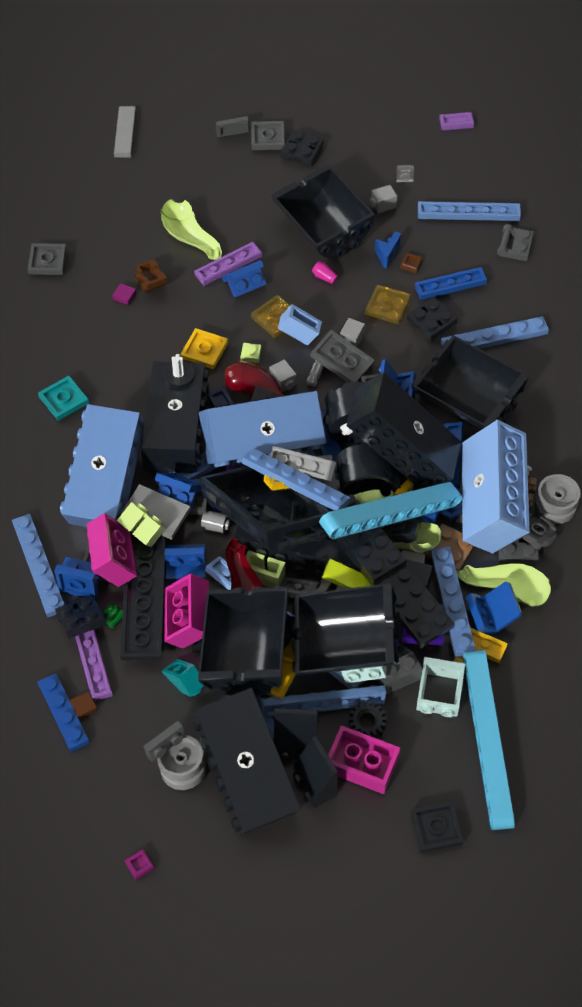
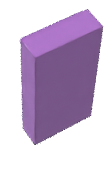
M472 112L439 115L441 130L474 128Z

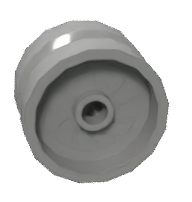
M553 474L545 477L540 482L535 499V510L538 515L547 518L553 524H562L571 520L577 511L581 496L578 484L572 478L563 474Z
M185 735L186 737L183 738L180 744L171 747L162 757L157 758L162 779L173 789H191L198 785L206 774L207 766L202 747L197 739L189 735Z

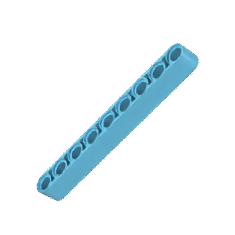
M446 482L331 511L321 517L319 524L331 539H336L455 507L462 501L463 496L451 482Z
M485 650L464 651L465 673L491 830L514 828V815Z

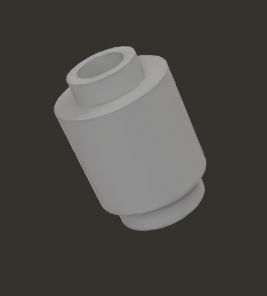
M214 511L204 512L201 520V526L205 527L206 530L220 533L229 530L231 519H228L225 514Z

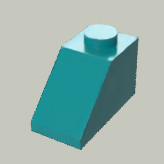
M176 659L162 671L183 694L190 697L200 693L202 687H204L198 681V670L191 663Z

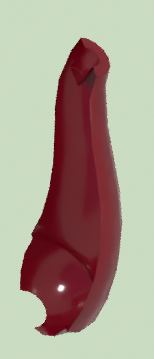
M237 361V363L231 364L224 371L225 385L234 391L253 395L257 386L285 396L274 378L258 365Z
M232 538L225 552L226 563L231 576V589L244 588L246 592H251L255 587H263L244 554L246 546L239 544L235 538Z

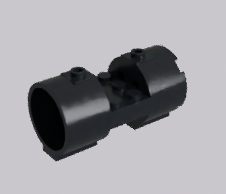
M364 382L344 383L342 388L332 389L325 396L326 414L323 417V424L326 426L327 433H329L331 439L339 444H343V450L336 454L334 458L337 464L335 478L339 480L340 484L339 492L345 495H355L366 491L380 490L381 495L384 497L390 496L391 491H393L394 495L398 488H401L398 470L354 432L349 435L342 434L343 431L340 427L348 421L356 388L364 384Z

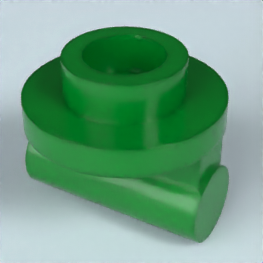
M111 604L103 611L105 621L111 628L122 619L123 610L118 605L113 606Z

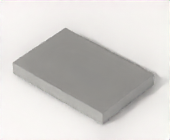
M139 484L120 515H122L131 502L137 505L141 503L148 509L147 513L150 516L156 515L163 521L161 525L166 529L161 535L172 540L191 508L189 505Z

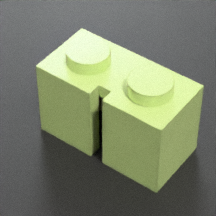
M131 502L117 521L128 531L134 532L133 535L145 545L152 547L166 529L161 525L163 521L156 515L150 516L147 513L148 509L141 503L137 505Z
M248 550L246 558L262 585L270 588L280 586L286 574L285 562L268 557V570H266L265 556Z

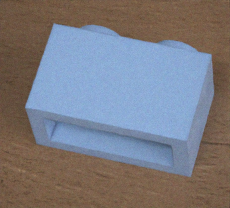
M292 304L281 315L278 329L308 346L319 335L322 321Z

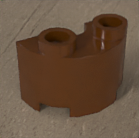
M155 259L135 265L137 273H134L137 283H140L144 293L166 285L167 277L163 271H160Z

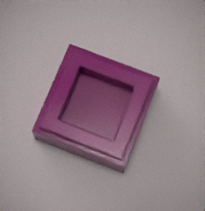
M120 283L112 298L115 301L129 305L136 294V289Z
M143 849L124 860L135 880L155 869Z

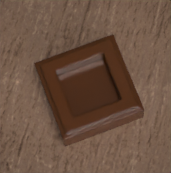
M406 252L400 264V269L417 273L423 257Z
M88 691L69 700L78 719L97 711V707Z

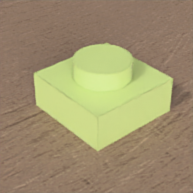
M243 343L241 361L259 363L261 345Z

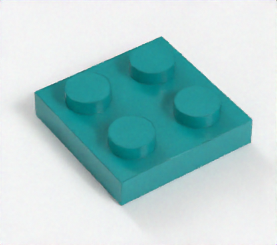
M70 376L38 392L39 398L57 421L89 404L88 398Z

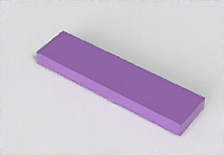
M251 242L195 270V276L205 286L221 278V276L262 257V252L254 242Z
M92 630L75 636L93 702L113 696L95 631Z

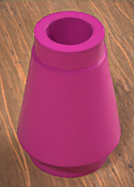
M318 261L312 269L315 277L332 285L339 277L325 262Z

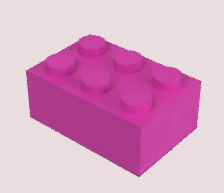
M106 513L87 523L92 571L118 587L135 578L137 574L131 532Z
M190 573L164 588V642L183 649L202 639L207 591H209L208 580Z
M341 726L328 756L338 771V777L385 794L400 757V747Z

